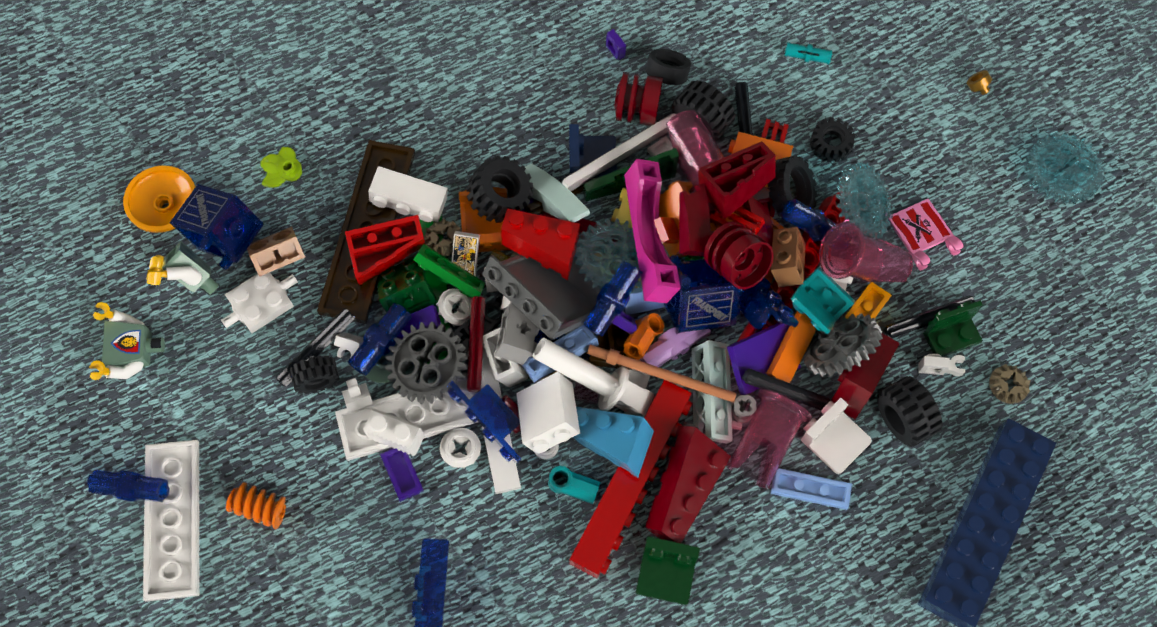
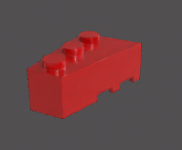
M507 208L501 228L502 245L527 259L530 257L538 261L542 267L546 269L551 268L560 273L562 278L568 280L579 241L580 224Z
M418 215L345 231L355 278L359 286L413 254L425 244Z

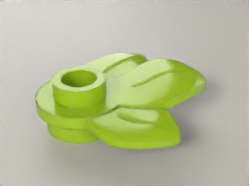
M282 147L278 155L270 154L260 161L262 169L267 172L261 183L264 187H279L286 180L296 181L302 175V165L296 159V153L292 148Z

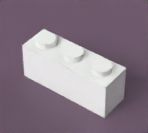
M378 166L368 192L369 201L377 207H389L403 215H418L425 222H439L447 200L448 188Z

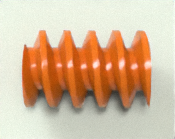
M243 482L239 488H234L226 501L227 512L234 511V514L237 516L244 515L248 520L253 518L256 523L263 521L265 526L269 527L272 525L275 530L279 528L286 511L285 496L280 497L278 502H276V493L273 492L266 498L267 491L262 489L257 495V486L253 485L247 491V482Z

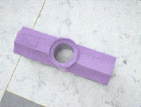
M704 318L691 319L687 322V326L693 327H686L685 323L679 328L673 327L667 330L658 338L657 342L649 346L644 357L639 359V361L660 367L670 359H678L677 356L679 354L684 355L692 345L710 334L711 331L708 325H701L707 324Z

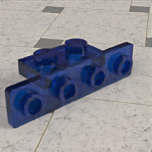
M763 278L751 288L737 289L733 296V301L753 328L762 329L771 314L779 323L797 327L799 324L793 315V310L783 303L781 295L771 288V283L766 278Z
M453 380L448 383L447 386L450 390L447 393L456 403L462 402L467 408L464 412L473 423L478 421L484 427L481 432L491 443L494 440L501 447L499 450L500 454L508 462L512 460L514 463H518L521 458L504 439L520 425V420L489 384H486L469 399Z
M422 540L419 574H415L414 589L418 590L417 601H413L412 617H415V627H443L449 554L448 540Z

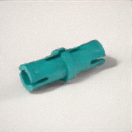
M787 42L785 56L804 59V62L808 63L809 61L830 64L833 50L816 48L812 44L805 46ZM798 51L816 53L818 56L799 53Z

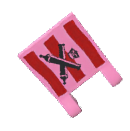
M929 199L887 217L920 271L928 267L927 264L930 263V258L923 251L942 242L946 243L948 250L953 256L961 252L960 249L963 248L962 241L953 235Z

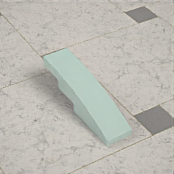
M533 164L525 166V173L530 174L531 179L529 182L533 183L534 187L531 190L533 192L532 198L542 202L545 212L570 222H576L590 214L589 209L557 179Z

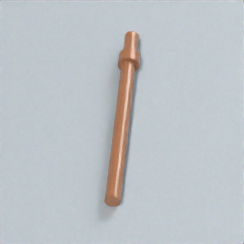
M590 344L587 352L589 355L606 360L608 364L614 366L619 364L734 403L737 395L735 392L621 355L620 351L611 348L609 351Z

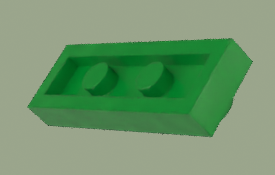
M425 244L422 245L413 259L418 263L419 267L436 274L442 282L455 286L467 297H479L486 284Z

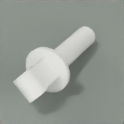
M542 338L533 352V358L600 394L598 406L602 411H609L616 406L628 415L634 414L645 417L654 394L628 381L629 371L627 368L619 367L612 374H609L546 338Z

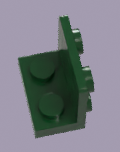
M415 257L407 258L403 263L389 267L381 272L378 278L379 301L392 322L437 303V298L426 280L425 270L419 267L418 263L413 260Z
M967 301L957 307L958 309L952 311L944 309L935 314L934 320L928 323V328L923 333L933 354H939L941 357L978 345L983 341L972 320L983 306L981 301L975 303Z
M647 536L636 594L687 605L689 603L695 564L699 557L700 548Z

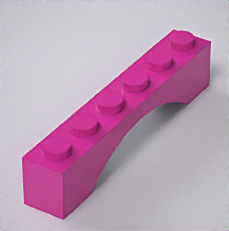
M636 159L624 177L644 301L668 303L681 287L677 266L667 256L654 224V220L659 218V201L662 185L659 162Z

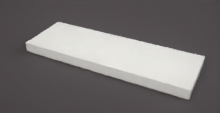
M483 370L481 391L477 393L468 392L466 372L463 373L465 379L457 378L456 380L460 387L452 386L450 388L452 391L451 396L446 392L443 393V401L435 396L433 404H430L426 398L423 404H420L417 401V397L411 402L407 399V395L402 397L399 393L373 400V404L352 412H348L347 408L336 411L335 414L346 460L357 459L393 448L383 443L380 444L378 441L375 442L373 439L370 440L364 433L363 428L373 408L421 426L425 433L424 438L496 417Z
M189 440L145 445L143 601L199 596V441Z

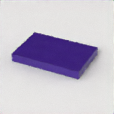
M781 321L727 346L740 395H747L759 389L746 384L742 380V376L746 369L766 374L790 326L789 321Z

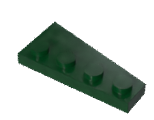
M676 148L645 159L659 162L662 181L676 177L679 160ZM631 165L584 183L583 195L585 201L620 193L623 187L626 188L624 175Z

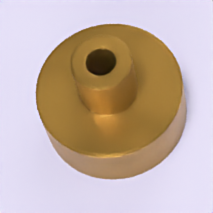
M983 70L972 75L967 80V85L972 92L980 91L982 95H985L990 91L988 85L992 82V78L987 70Z

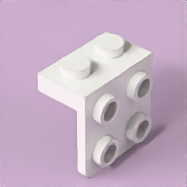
M842 398L835 404L830 401L821 410V413L824 415L818 421L813 418L803 428L806 433L801 439L836 474H841L872 441L870 436L843 412L848 404Z

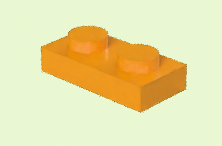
M871 281L845 318L848 319L851 314H854L855 317L863 314L864 317L870 315L871 319L876 318L892 295Z

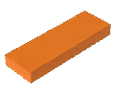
M796 312L766 372L768 376L787 383L791 382L816 331V328L811 323V319L805 313Z

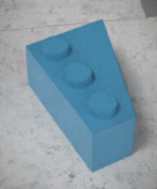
M576 407L580 433L573 436V438L579 444L601 457L607 458L613 464L624 468L638 478L654 430L645 418Z

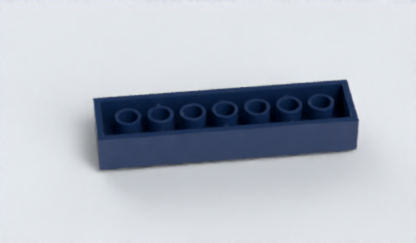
M1009 418L999 426L917 605L957 627H976L1056 446V442Z

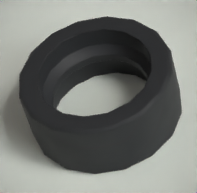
M655 49L649 54L645 71L648 76L663 78V84L681 85L687 81L691 61L677 51Z

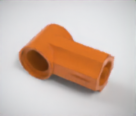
M651 313L635 320L637 330L630 334L624 343L623 352L628 357L636 360L643 358L655 336L664 331V322L656 313Z

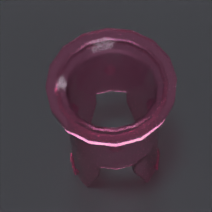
M686 110L673 116L666 125L672 147L676 148L679 154L678 164L688 182L693 184L689 190L691 194L696 192L694 186L699 185L698 168L722 159L724 156L710 131L693 110Z
M842 222L832 227L823 238L819 250V262L823 272L828 277L843 279L850 276L866 282H905L909 275H911L913 268V258H911L909 251L887 241L863 234L856 224Z
M760 389L758 396L761 402L726 467L729 470L733 468L738 469L761 445L766 448V451L761 460L756 485L769 489V485L801 424L810 422L812 415L793 400L776 392Z

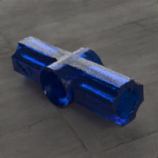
M796 199L789 200L785 204L781 214L782 218L807 232L812 240L822 241L838 251L845 250L850 245L852 233L828 219L821 210L812 209Z
M623 260L611 281L607 282L600 290L596 299L597 303L583 325L603 337L615 316L622 313L630 299L629 294L643 272Z
M394 303L378 324L374 323L368 328L363 337V343L349 359L348 364L360 374L367 376L381 356L390 353L389 346H395L394 338H397L412 318V315L404 307Z
M94 470L87 480L88 492L105 496L109 495L132 502H137V499L163 503L164 499L168 498L170 491L168 480L146 477L139 473L123 470L120 473Z

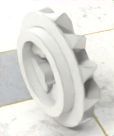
M448 289L439 296V301L436 304L439 307L438 315H442L445 319L444 323L449 322L453 327L461 326L471 317L472 299L461 293L459 289ZM459 302L458 311L452 313V306Z
M467 428L452 429L441 440V457L445 463L453 468L464 469L474 464L478 456H480V440L473 431ZM453 441L460 445L467 443L465 447L467 456L461 452L454 454L456 447Z

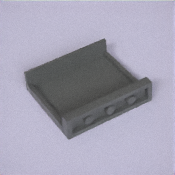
M520 254L501 262L495 256H490L482 274L551 340L607 314L617 296L576 258L573 259L568 280L562 278L560 273L551 268L546 269L538 261L530 257L527 259Z

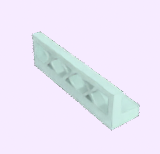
M708 340L692 348V378L702 381L704 376L705 383L731 391L730 357L727 350L729 344ZM693 389V425L698 427L702 433L705 425V435L714 442L726 444L732 442L731 402ZM703 402H705V406L702 411V404Z

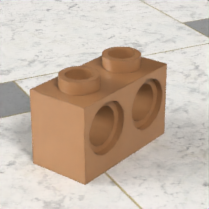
M292 227L246 245L259 277L305 258Z
M798 227L773 230L772 248L774 258L771 272L779 287L802 285L804 281L806 244Z

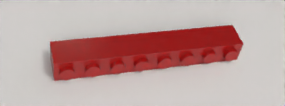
M667 380L663 381L644 417L654 430L639 477H635L622 467L617 468L569 559L570 565L598 579L600 573L606 574L612 560L608 559L612 550L618 551L624 539L620 535L624 526L628 528L631 526L636 515L632 512L636 503L642 504L648 492L644 489L647 482H653L659 471V468L655 467L659 458L662 460L666 458L671 447L667 445L670 437L676 438L678 426H682V424L678 423L681 416H687L693 405L689 401L691 392Z

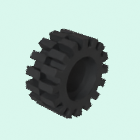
M830 117L828 122L825 118L821 123L818 122L810 139V143H812L810 147L811 150L815 149V156L820 154L822 161L826 157L828 158L827 162L831 163L832 159L835 162H839L840 158L844 160L849 155L855 142V133H852V127L847 128L849 123L846 121L842 124L840 123L842 119L838 118L835 122L834 117ZM834 134L840 138L841 144L839 146H831L824 141V136Z
M317 356L314 359L310 357L307 361L301 360L300 364L296 363L293 365L294 367L290 368L294 390L300 394L303 392L304 394L316 393L318 390L323 391L325 388L333 387L340 380L335 359L333 357L329 358V356H324L323 358L322 356Z

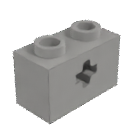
M511 302L502 315L495 356L524 365L529 356L533 357V352L537 346L534 339L539 332V328Z

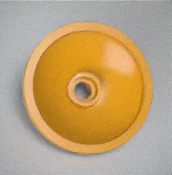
M165 165L151 167L136 175L128 184L123 197L124 210L130 221L144 231L153 233L171 231L184 224V221L191 217L189 214L182 213L183 210L193 214L196 208L193 206L197 205L195 195L197 189L191 177L179 168ZM164 204H169L166 208H162Z

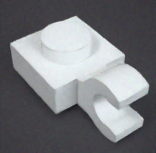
M928 354L918 363V373L937 375L948 373L954 376H962L965 373V369L957 368L955 363H963L965 357L956 355L950 360V358H943L939 354Z

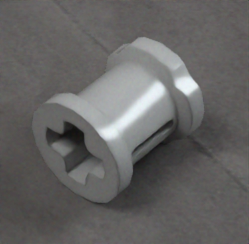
M750 395L738 396L732 407L733 419L739 423H748L753 418L757 409L755 399ZM746 406V407L749 408L748 411L745 410V411L741 412V411L739 410L740 407L743 408V407Z

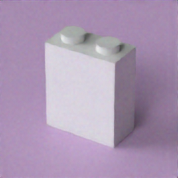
M559 372L516 393L522 444L535 453L545 452L549 448L565 442L580 433L573 383Z

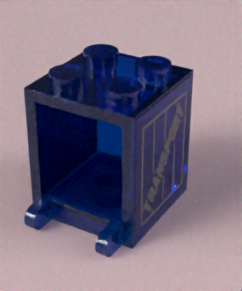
M197 184L170 221V224L198 250L223 258L220 262V267L224 270L228 269L233 262L237 263L264 225L236 195Z
M672 255L670 260L677 266L681 289L668 303H664V306L678 333L736 326L737 315L740 314L739 296L743 293V289H737L722 275L712 269L705 262V259L680 262L677 255Z

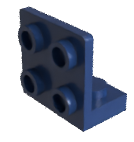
M569 124L570 175L616 148V137L584 136L583 133H579V124ZM617 164L600 173L594 178H599L614 171H617Z

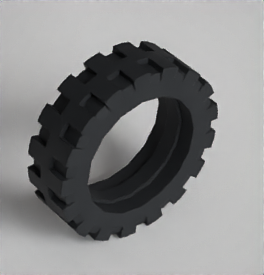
M791 156L776 160L775 178L768 183V187H770L769 197L773 201L772 206L777 210V215L783 217L782 220L793 222L810 218V215L814 213L813 208L817 204L815 201V197H817V191L815 190L816 181L812 177L814 174L812 169L808 168L809 164L803 161L802 157ZM790 175L796 187V203L790 192Z

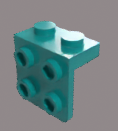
M820 266L803 281L802 285L798 286L791 297L794 308L801 314L805 313L811 319L812 325L818 331H823L826 334L832 330L836 320L855 303V300Z

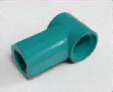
M565 466L553 468L548 480L549 488L554 493H563L590 504L594 503L601 483L574 473ZM556 475H563L566 477L567 483L557 485L553 478Z

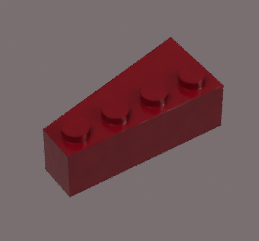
M678 426L676 432L678 437L675 446L671 447L668 456L671 459L667 471L662 474L660 480L662 486L659 495L655 496L645 526L647 530L659 539L682 543L731 458L728 453L704 433L691 426Z

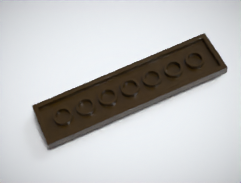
M372 140L368 141L317 309L319 315L335 318L346 308L355 316L353 322L367 324L380 273L360 286L358 285L345 231L397 219L398 212L395 209L389 207L380 208L370 202L368 191L378 166L409 176L415 156L414 148Z

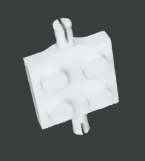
M257 273L225 294L232 305L233 313L221 319L222 323L228 328L239 320L247 326L251 333H254L294 307L287 296L286 289L298 283L293 274L280 282L271 273L260 277Z

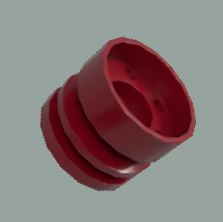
M623 72L615 97L616 121L622 122L625 111L628 112L627 123H631L634 114L638 113L640 125L652 126L656 124L663 78L647 76L643 86L639 85V74L634 75L633 84H630L629 72Z
M732 221L717 228L709 237L705 246L704 258L705 262L712 269L722 275L737 289H748L758 284L767 275L773 263L774 253L773 248L766 241L755 235L742 223Z

